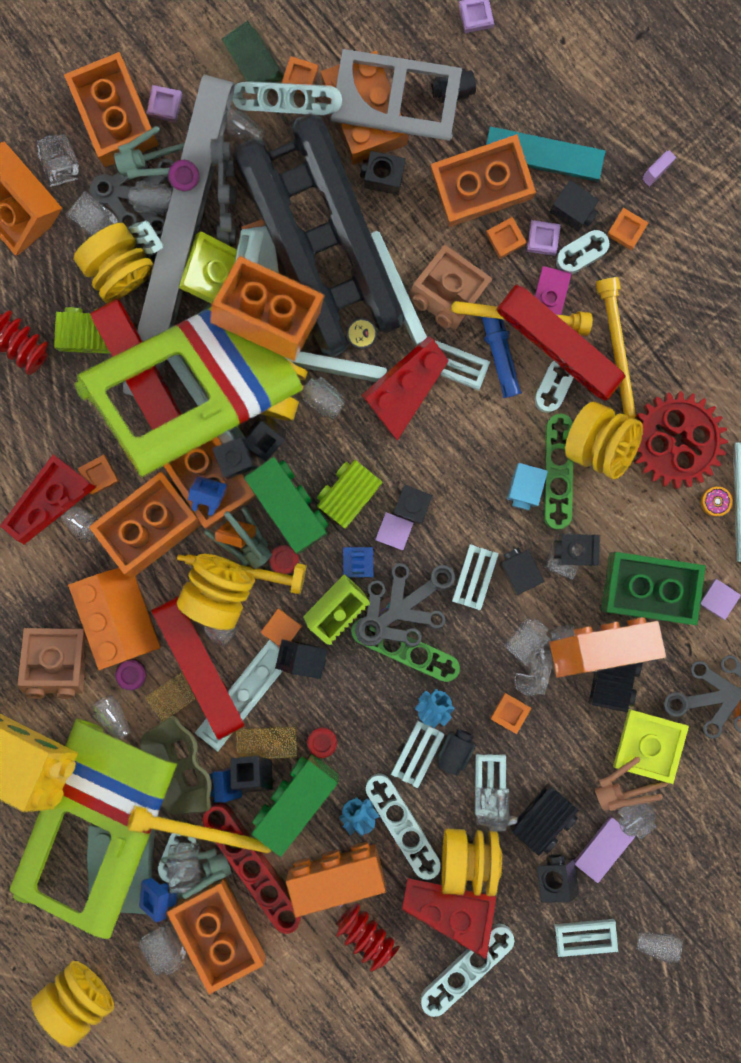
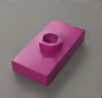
M545 266L541 268L535 297L555 314L561 315L571 273Z

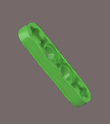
M561 413L552 416L545 427L544 470H547L548 473L544 483V522L554 530L564 529L570 524L572 519L573 461L567 458L566 463L559 466L555 465L551 460L553 450L562 449L565 451L566 444L562 443L551 445V440H557V430H552V425H555L558 420H562V425L567 426V430H564L561 434V441L567 440L573 424L569 416ZM559 478L565 481L567 488L564 494L555 495L550 489L552 480ZM550 499L567 500L566 504H560V513L566 516L564 520H560V525H556L555 520L550 519V514L556 511V503L550 505Z
M358 619L353 624L351 632L354 640L363 645L355 634L356 625L360 620ZM370 626V630L376 633V630ZM407 635L409 642L415 643L418 641ZM384 639L378 646H366L440 681L449 682L456 679L459 675L460 666L456 658L423 642L416 646L422 647L427 651V660L422 664L412 662L410 654L414 648L406 646L404 642H401L399 649L395 652H389L384 648ZM433 653L439 654L435 660L441 663L451 660V667L454 668V672L442 676V670L434 665L432 671L427 670L426 668L432 662Z

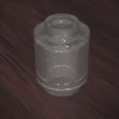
M136 181L135 187H130L129 205H134L135 212L164 214L168 211L173 188L166 187V184Z
M320 377L318 380L311 378L302 390L305 393L303 400L324 418L328 416L333 420L347 403L342 398L343 394L323 377Z

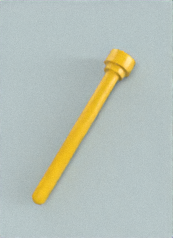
M619 277L607 278L595 282L597 294L601 295V300H605L615 365L626 376L619 385L623 412L628 418H635L636 411L616 299L619 296L618 291L621 290Z
M455 301L451 305V310L457 314L503 319L496 311L498 306ZM578 311L570 316L556 314L579 335L588 336L590 334L593 322L591 313Z
M133 806L128 820V830L141 833L143 830L148 831L150 828L263 853H270L272 851L257 838L152 816V812H148L147 808Z

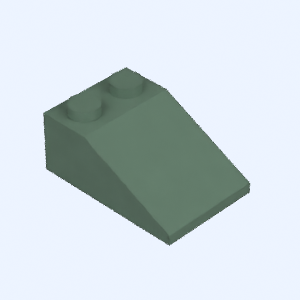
M91 824L88 830L87 866L89 895L111 841L110 832L94 824ZM152 829L120 913L146 914L139 907L141 882L153 876L155 829Z

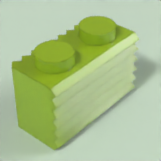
M66 307L65 312H56L54 348L59 352L111 354L97 330L90 313H83V309Z
M355 459L351 464L346 461L335 474L339 479L333 487L327 484L317 496V499L320 501L317 507L344 529L349 526L383 484L379 478Z
M344 574L303 618L308 628L327 645H332V640H336V636H340V632H344V627H349V623H353V619L357 618V614H361V610H365V606L370 605V601L363 590Z

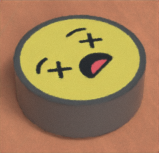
M357 319L349 325L347 338L354 348L365 350L370 348L376 341L377 331L371 321Z

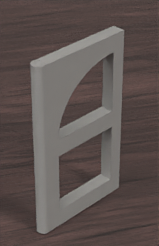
M342 49L336 85L342 96V104L336 113L330 115L331 122L450 141L453 137L452 128L462 68ZM353 63L394 69L387 114L373 109L362 99L354 83ZM407 72L448 78L441 122L399 116Z

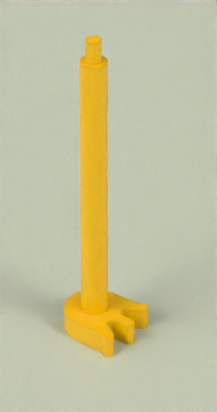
M178 554L177 560L184 561L185 564L193 566L196 556ZM297 563L293 576L241 565L255 579L291 586V593L301 594L307 565Z

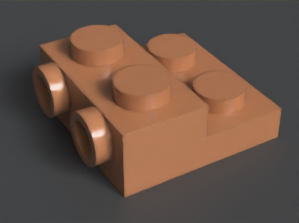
M444 244L415 281L408 296L411 298V303L416 309L420 311L428 310L436 316V322L444 328L452 327L456 330L467 315L454 313L451 310V305L455 301L476 303L493 278Z
M24 628L17 685L22 693H26V696L32 699H42L45 697V693H56V696L61 699L75 698V693H83L85 675L83 658L86 637L84 629Z

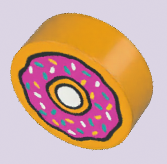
M723 487L709 488L701 496V508L706 514L713 517L725 515L732 507V496Z

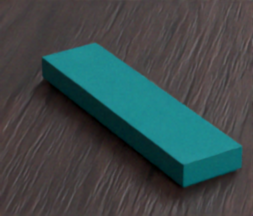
M490 126L486 145L517 134L529 168L595 182L600 180L606 150Z

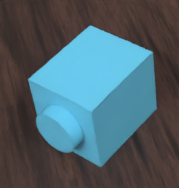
M518 463L515 466L507 500L513 501V507L528 511L530 506H538L548 471Z

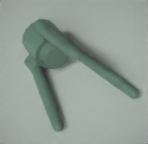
M155 126L131 142L119 146L120 152L114 154L115 163L121 176L128 175L129 179L139 176L168 175L169 168H141L145 167V161L183 150L185 143L144 155L140 149L134 150L133 148L159 132L160 128Z
M245 506L241 510L248 524L256 526V536L252 539L236 519L226 511L224 516L246 543L241 548L244 553H241L231 545L215 541V534L208 529L204 531V534L237 557L244 566L249 563L254 569L259 568L272 556V553L267 548L268 542L263 538Z
M213 848L206 852L163 857L161 859L162 863L207 859V862L202 863L206 876L178 891L177 899L181 897L186 899L212 883L232 875L228 860L224 854H216Z

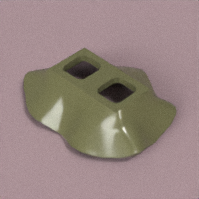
M170 716L159 725L147 731L141 739V750L177 764L162 806L170 814L174 815L209 811L211 808V780L207 771L201 767L198 759L197 742L194 736L181 725L177 717ZM180 740L185 742L189 752V756L182 759L177 756L174 748V743ZM191 768L195 769L200 781L199 785L193 787L188 785L184 774L185 770Z

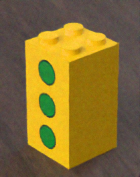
M0 714V800L23 812L54 809L63 797L62 789L67 778L71 776L75 769V759L78 753Z

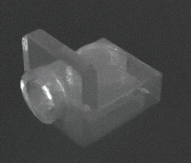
M539 650L538 658H532L529 675L515 674V689L529 696L545 695L553 664L551 651Z
M494 787L476 788L477 825L488 826L490 831H506L507 826L517 823L516 816H509V789Z
M179 843L169 846L167 869L170 893L186 892L201 882L199 843Z

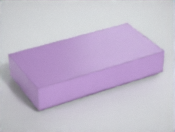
M610 816L577 856L575 865L599 883L635 838V835Z

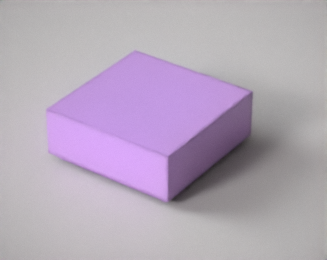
M489 0L459 1L464 33L494 27Z
M152 85L146 112L147 116L177 123L182 92Z
M670 150L666 151L646 171L642 180L650 187L671 166L677 157Z
M531 220L526 252L555 256L557 254L561 224Z
M386 512L375 540L403 551L413 522Z
M713 579L702 596L700 605L722 620H726L741 595L721 581Z

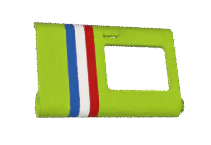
M210 307L78 374V382L74 386L83 401L88 399L90 403H94L139 475L143 477L302 391L299 377L286 357L210 323L212 308ZM174 355H181L210 397L209 401L142 437H134L106 395V391Z
M75 719L65 745L78 753L75 759V769L65 782L62 789L63 797L54 809L40 810L9 891L14 894L13 898L19 902L31 903L91 935L110 939L152 831L150 828L148 831L143 830L141 833L129 831L128 820L134 805L147 808L148 812H152V816L157 817L177 764L163 760L104 733V729L97 724L82 719ZM66 812L72 813L111 834V841L82 913L41 893L37 889L38 881Z

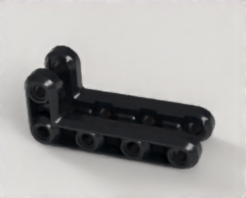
M309 113L291 121L287 129L288 134L292 138L290 143L272 151H267L264 141L252 138L238 144L233 152V157L245 184L248 185L288 278L324 294L321 312L311 331L322 355L334 357L345 352L350 344L349 339L345 338L338 321L340 320L339 310L363 301L370 309L376 323V330L383 333L399 328L405 317L328 129L321 116ZM297 151L299 160L304 163L281 174L278 173L272 164L273 160ZM314 187L322 195L329 212L327 213L329 220L305 232L296 224L289 207L292 205L290 197ZM335 245H340V248L345 250L352 266L350 270L352 278L328 288L321 282L314 265L316 263L314 256Z

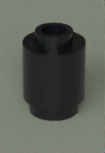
M462 68L457 101L468 99L469 95H475L476 93L475 77L472 70L466 71ZM435 76V79L431 80L433 98H438L440 103H444L448 78Z
M459 728L456 732L450 731L438 755L440 760L437 766L452 775L459 776L461 770H465L477 745L473 741L474 736Z

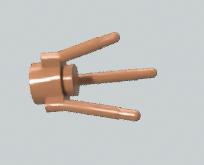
M635 757L610 776L600 779L601 786L595 788V792L603 811L609 809L613 811L620 807L662 800L663 796L661 794L627 798L666 787L668 783L661 781L626 792L622 791L619 783L613 785L612 782L640 762V758Z

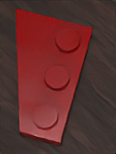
M429 336L361 395L396 440L399 439L449 361L434 339Z
M53 454L1 523L0 527L16 541L25 545L94 490L96 486Z
M408 878L401 910L482 958H487L496 896H487L486 894H480L479 896L467 890L464 891L463 895L443 894L442 885Z

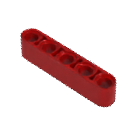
M515 284L497 307L496 311L503 319L598 398L608 401L626 377L621 369L522 286Z
M118 298L90 313L112 357L143 342ZM156 365L125 380L152 431L182 415Z
M178 597L152 609L151 612L219 741L245 727L189 617L178 608Z
M215 802L211 804L210 810L204 813V827L251 837L228 804ZM211 812H222L225 815V823L215 824L210 818ZM216 843L273 926L283 934L294 932L300 924L301 916L296 917L292 922L281 920L279 914L282 911L289 910L294 913L288 888L264 854L244 848L234 849L229 845ZM250 860L256 861L260 865L261 870L257 873H250L246 870L245 863ZM267 885L274 886L278 891V895L274 898H268L263 894L262 888Z

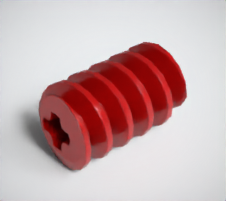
M8 310L4 314H0V352H7V357L10 360H16L19 368L26 367V374L31 375L46 361L48 357L46 350L49 343L45 341L37 345L40 335L37 333L29 338L28 334L31 327L26 326L20 330L19 326L22 320L17 318L12 322L9 321L13 312Z
M355 903L336 922L339 928L335 936L339 937L346 933L348 936L344 945L347 946L355 942L356 946L352 953L355 955L363 951L364 955L361 962L365 963L372 960L373 963L369 971L373 972L386 965L397 953L400 946L393 947L394 939L392 937L385 938L386 931L383 928L376 930L378 924L375 920L367 922L369 917L367 911L358 914L360 904Z

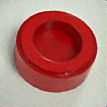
M280 545L273 549L271 552L272 556L269 558V564L273 571L286 575L293 573L296 564L299 563V555L295 553L292 547L287 545Z
M325 727L314 729L307 740L308 750L317 758L331 756L337 747L335 733Z

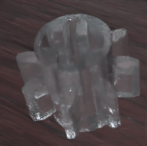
M647 803L622 807L618 811L622 816L619 819L620 828L628 836L637 835L641 840L656 828L655 823H653L656 817L655 812Z

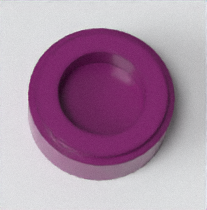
M178 160L169 168L168 179L176 190L189 191L198 184L199 171L191 161Z
M127 660L121 663L115 673L118 685L125 690H135L141 687L147 677L146 668L137 660Z

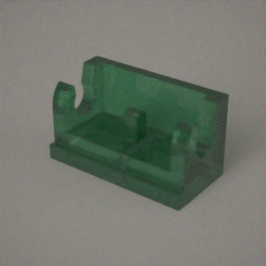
M249 20L222 38L223 43L247 82L277 83L283 80L284 73Z

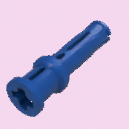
M478 316V318H482L486 334L484 342L490 345L503 399L522 394L508 344L510 331L506 330L504 320Z

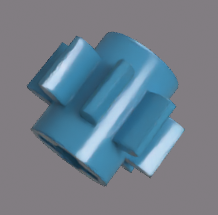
M435 689L430 694L425 691L418 699L419 704L415 707V710L418 711V716L424 724L432 726V728H435L438 723L445 726L452 718L450 714L454 711L455 707L452 706V701L445 692Z
M356 797L344 805L342 809L343 815L339 816V819L344 824L343 827L349 835L356 831L360 836H363L375 828V819L379 817V814L375 811L374 805L368 798L362 803Z

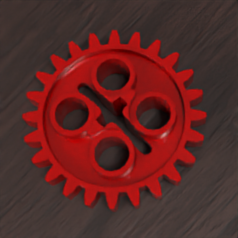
M683 391L676 394L675 400L670 392L664 395V402L659 397L654 398L655 408L648 403L644 405L643 408L647 415L638 413L635 416L643 425L642 439L637 451L640 457L634 461V464L644 463L645 467L641 473L645 474L651 471L653 473L651 482L661 477L662 487H666L672 481L674 489L680 488L682 481L686 488L692 487V478L698 484L703 483L702 473L708 477L713 476L714 473L710 466L720 467L722 465L716 457L726 455V452L719 447L728 443V440L720 438V434L727 431V428L718 427L717 425L723 417L713 418L712 416L716 407L713 406L706 410L704 408L706 399L704 398L695 403L694 393L684 400ZM670 412L678 415L680 419L678 427H672L668 423L667 416ZM656 425L661 426L668 434L658 431ZM695 428L701 429L704 432L705 439L703 443H698L694 440L693 430ZM680 434L682 436L680 441L683 444L676 446L674 436ZM654 437L660 438L664 443V449L661 453L654 451L651 446ZM689 447L699 450L701 452L700 456L696 455ZM679 453L685 454L689 459V465L686 469L681 468L677 463Z

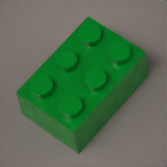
M273 457L245 476L244 479L292 549L299 555L326 537L328 533L325 531V528L329 525L319 510L314 513L308 506L312 500L302 485H299L297 488L294 486L291 480L295 475L284 460L278 462Z
M609 552L601 611L697 626L706 565L621 552Z
M312 754L307 759L303 756L300 757L291 769L290 775L292 778L290 781L287 782L283 779L270 798L273 800V803L270 806L265 803L252 821V824L255 825L252 835L280 857L338 784L339 774Z

